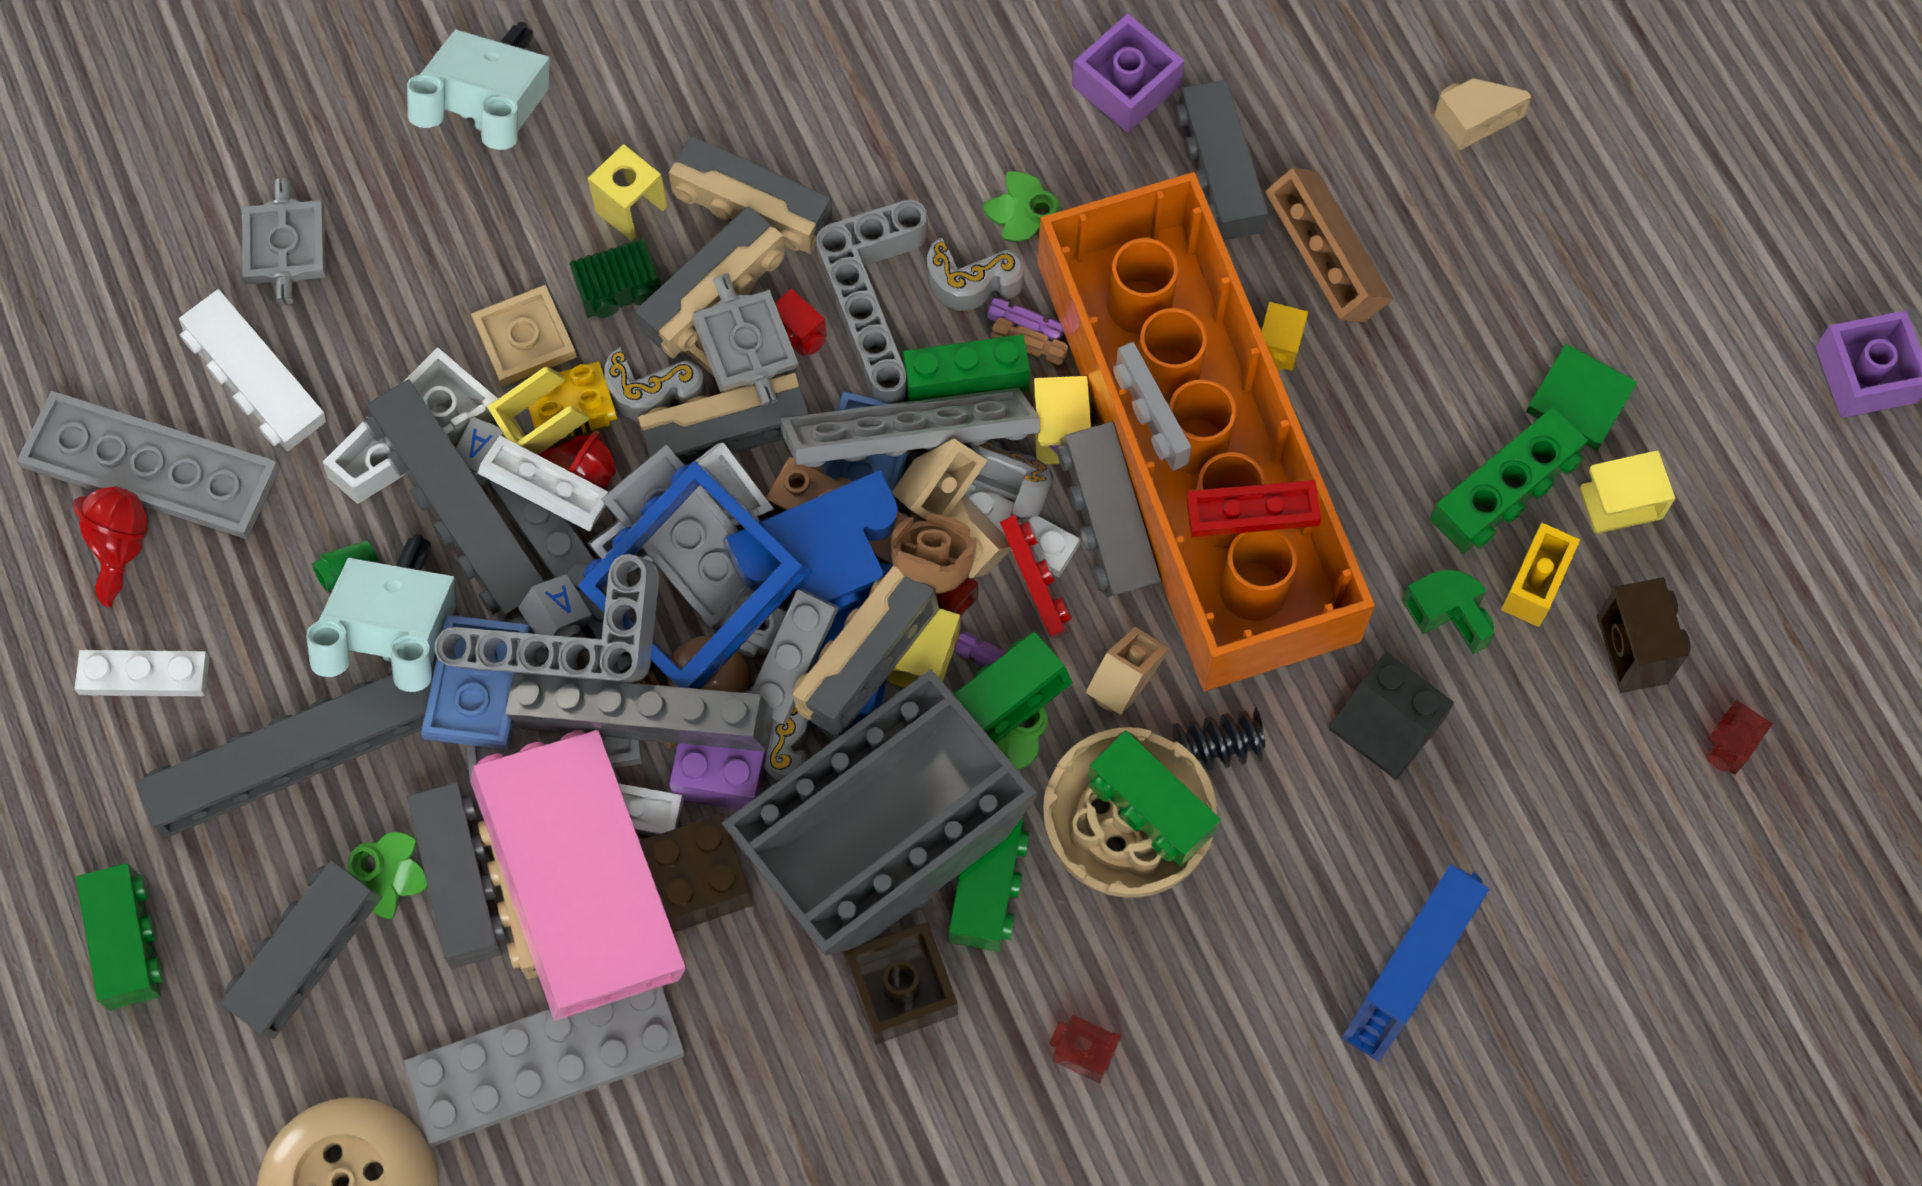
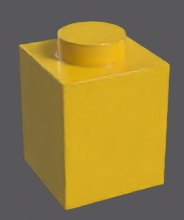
M1269 302L1261 330L1277 370L1287 369L1293 371L1308 311Z

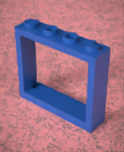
M694 461L690 466L688 464L682 466L672 476L670 480L672 485L661 497L659 495L655 496L647 502L641 511L643 516L632 528L626 527L618 533L612 542L614 547L603 559L598 558L588 565L583 572L585 578L578 584V587L605 612L606 592L603 588L608 584V574L614 560L621 555H635L701 485L781 563L683 669L653 640L651 660L678 687L701 689L812 570L706 467ZM627 613L624 614L622 619L623 626L626 630H629L636 622Z
M1449 865L1341 1037L1342 1039L1379 1062L1407 1023L1490 888L1482 884L1483 880L1478 874L1473 872L1470 875L1460 868Z

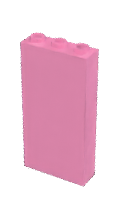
M584 730L573 731L564 735L560 739L561 741L544 745L543 742L531 743L521 748L519 753L505 757L502 754L489 755L481 759L478 765L473 766L471 784L554 1021L680 981L685 970L683 959L599 730L585 733Z

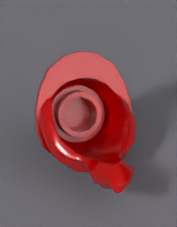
M598 431L588 435H579L556 448H548L539 454L544 459L604 490L610 485L616 472L613 455L607 445L601 441L602 433Z
M118 486L99 489L89 496H80L74 499L73 510L80 518L81 536L101 563V571L95 585V592L99 602L107 608L112 607L114 598L123 589L125 565L140 553L143 547L142 539L148 533L147 516L141 500L135 493Z

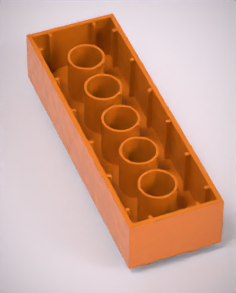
M1195 172L1040 217L1037 264L1080 375L1087 376L1089 398L1099 424L1112 421L1114 423L1161 584L1203 692L1361 642L1375 604ZM1134 342L1191 445L1188 465L1172 471L1166 458L1161 460L1157 456L1152 445L1151 437L1153 434L1147 423L1142 425L1138 421L1132 407L1133 397L1128 388L1123 390L1119 386L1115 378L1113 366H1116L1118 348ZM1309 480L1316 481L1322 519L1320 526L1191 537L1186 503L1187 491Z

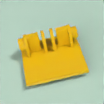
M599 361L581 364L572 369L558 372L564 376L566 381L528 407L534 429L568 406H573L587 413L590 418L588 420L590 430L608 427L611 421L617 420ZM582 424L581 429L583 434L587 433L585 424ZM574 431L570 433L571 437L575 436Z

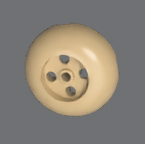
M1133 727L1115 728L1098 732L1085 738L1073 746L1058 762L1044 795L1043 819L1045 832L1059 862L1073 877L1084 885L1098 892L1116 897L1139 898L1151 896L1168 890L1187 878L1203 860L1213 837L1182 867L1174 860L1171 862L1164 860L1154 850L1151 844L1153 840L1142 830L1139 832L1134 831L1120 818L1121 810L1110 799L1107 801L1110 806L1108 812L1104 814L1096 813L1091 803L1099 797L1089 787L1090 780L1087 778L1089 765L1127 730L1217 815L1215 793L1211 781L1200 762L1177 741L1173 743L1164 737L1152 734V731ZM1112 837L1121 838L1125 842V849L1118 852L1112 851L1107 847L1108 840Z
M345 1097L316 1104L289 1121L280 1130L267 1149L257 1180V1186H337L340 1179L346 1180L349 1176L350 1182L348 1186H439V1173L434 1154L426 1136L408 1116L398 1109L377 1100ZM334 1145L341 1146L343 1151L341 1159L336 1163L326 1162L325 1154L328 1149ZM373 1162L380 1163L383 1167L381 1177L375 1181L367 1180L365 1177L366 1167Z

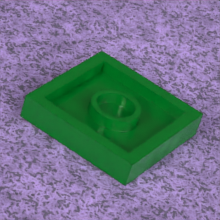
M1565 344L1530 402L1526 413L1539 419L1554 406L1588 440L1586 445L1598 451L1638 382Z

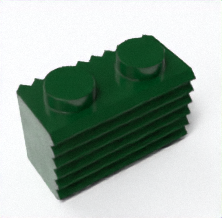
M641 238L638 241L633 240L631 243H625L623 246L618 245L616 248H610L608 251L603 250L600 253H594L592 256L587 255L585 258H579L577 261L572 260L569 263L587 318L595 315L598 318H606L615 314L620 307L632 303L640 306L662 286L645 238Z

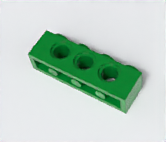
M1553 406L1435 505L1429 520L1463 555L1474 545L1481 549L1496 535L1497 531L1495 528L1503 521L1507 524L1512 523L1526 509L1524 503L1533 496L1537 500L1542 498L1555 485L1553 479L1562 471L1569 475L1582 463L1584 457L1581 453L1588 440ZM1532 455H1542L1549 463H1540ZM1503 479H1513L1520 487H1509ZM1474 503L1487 505L1491 512L1484 513L1477 510Z

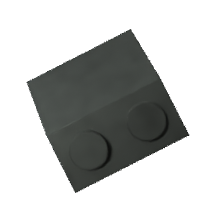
M1386 651L1359 683L1330 725L1329 730L1397 780L1446 720L1455 702Z

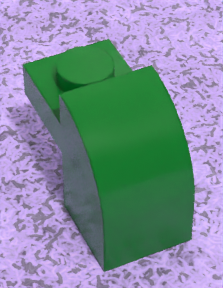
M1442 570L1431 573L1407 586L1401 601L1422 634L1452 621L1472 654H1475L1488 647L1495 633L1493 631L1494 624L1489 613L1484 608L1479 609L1478 607L1487 590L1474 577L1460 571Z

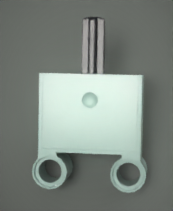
M519 22L517 26H512L501 42L454 30L421 74L413 76L408 80V120L417 127L432 128L442 123L444 110L460 114L463 118H474L475 127L481 130L482 142L487 147L497 150L511 148L517 142L518 131L549 89L550 57L524 50L533 38V30L527 28V23Z
M415 534L413 538H408L396 566L352 558L347 559L319 621L312 624L307 630L309 661L314 673L323 677H333L343 673L349 665L348 650L382 656L385 661H391L393 681L401 690L416 692L430 684L432 680L431 665L436 655L434 644L437 636L443 631L445 616L453 615L456 595L454 576L421 571L431 549L430 541L424 539L423 535Z

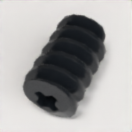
M1257 707L1254 708L1252 719L1247 711H1238L1236 723L1228 713L1221 715L1219 726L1213 717H1206L1203 730L1196 720L1188 722L1186 733L1179 723L1173 724L1174 743L1177 741L1190 751L1198 761H1203L1208 771H1213L1214 760L1217 757L1220 758L1225 768H1229L1232 754H1236L1241 764L1244 765L1247 762L1248 751H1253L1257 760L1263 761L1266 744L1262 720Z

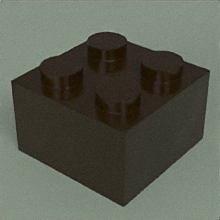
M1664 577L1615 586L1597 615L1620 693L1669 684L1689 656V636L1685 629H1680L1676 616L1678 613L1677 599L1675 593L1672 590H1668Z
M723 813L640 840L645 859L673 933L753 906L731 836L722 825V822L725 821Z
M928 922L844 951L846 965L875 1045L958 1015V1002Z

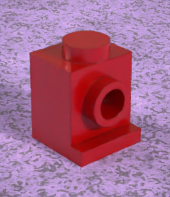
M790 289L775 302L792 348L803 357L807 354L813 355L823 346L827 337L825 318L793 289Z

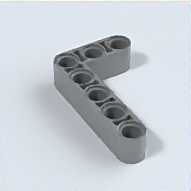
M903 200L829 224L818 232L816 238L819 266L871 398L890 404L902 403L906 399V370L864 266L915 250L925 243L928 235L927 211L921 203L915 200ZM912 222L917 224V226L907 228L902 226V224ZM870 234L880 236L878 239L869 240L865 238V236ZM833 246L843 248L838 252H831L827 250L828 248ZM846 279L856 281L853 285L848 286L842 285L840 282ZM857 313H867L870 315L868 318L861 320L853 317ZM874 346L881 347L882 349H884L882 352L876 354L869 353L866 351L868 348ZM891 380L896 382L897 385L893 388H884L880 386V383Z
M631 554L621 555L614 560L608 574L602 640L452 627L443 630L437 636L434 644L435 654L443 664L463 669L637 683L648 674L651 663L659 586L658 570L650 561ZM639 565L641 569L640 581L630 587L627 582L628 572L632 567ZM634 608L637 614L636 623L632 628L626 630L623 626V616L627 610ZM461 638H464L466 651L458 659L454 648L456 643ZM504 641L508 652L504 660L498 662L495 657V650L499 643ZM545 644L549 650L548 660L545 664L539 666L536 661V653ZM587 648L591 659L587 667L581 670L577 665V656L581 650ZM628 651L632 656V665L627 672L622 674L618 668V660L623 653Z

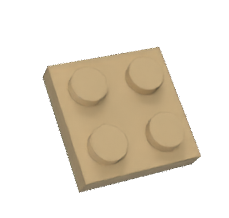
M546 284L471 313L474 325L502 387L534 375L544 367L551 368L577 357Z

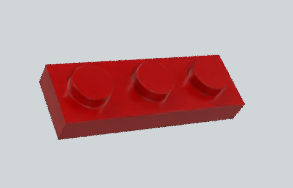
M1315 480L1187 491L1186 494L1191 537L1320 526L1322 520Z
M1016 515L1000 521V525L1049 636L1058 638L1071 632L1067 624L1068 621L1072 620L1070 610L1063 597L1056 599L1050 584L1056 582L1047 560L1039 561L1033 547L1039 544V541L1029 521L1023 523Z

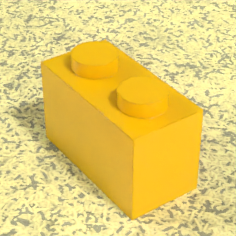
M1541 522L1501 611L1540 627L1551 607L1580 539Z

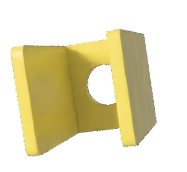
M624 144L588 177L596 213L630 241L636 237L630 207L641 196L647 198L661 211L667 208L661 174ZM624 169L629 186L622 187L614 183L613 176L618 170Z
M549 367L542 368L487 407L506 439L537 455L587 422L590 418L587 413L573 406H568L525 436L514 417L566 381L562 374Z
M1087 376L1034 378L1033 408L1036 407V413L1040 417V433H1035L1036 459L1045 465L1060 464L1058 455L1049 446L1061 445L1060 439L1067 434L1091 428Z
M1658 450L1594 464L1589 469L1593 482L1584 483L1579 488L1593 531L1596 534L1661 520L1676 499Z
M939 608L937 614L889 674L888 680L894 686L904 689L932 669L943 682L955 650V643L960 635V615Z

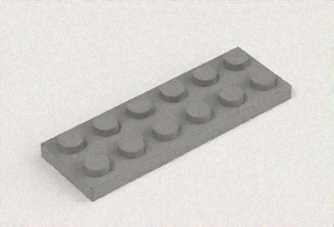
M1019 387L780 418L781 434L796 465L802 464L807 467L821 466L830 460L861 461L868 455L884 453L888 456H900L905 454L907 450L921 448L933 450L954 438L968 445H981L986 443L988 439L1004 437L1009 440H1020L1027 437V434L1040 433V417Z
M54 391L50 392L17 459V463L21 468L93 491L114 486L127 489L139 497L144 507L244 539H248L280 469L275 460Z
M661 986L554 1021L551 1011L548 1009L404 1060V1064L428 1144L434 1147L685 1057V1053L663 987Z

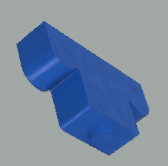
M881 470L766 519L762 523L812 570L794 589V594L797 589H804L839 606L838 612H842L861 602L860 597L870 593L874 582L882 579L883 570L869 541H881L891 535L895 529L898 508ZM747 529L726 537V549L740 579L746 587L756 591L781 563Z

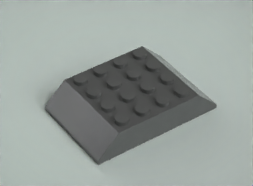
M930 669L722 822V825L826 956L870 942L1005 840L1037 797V792L933 670Z

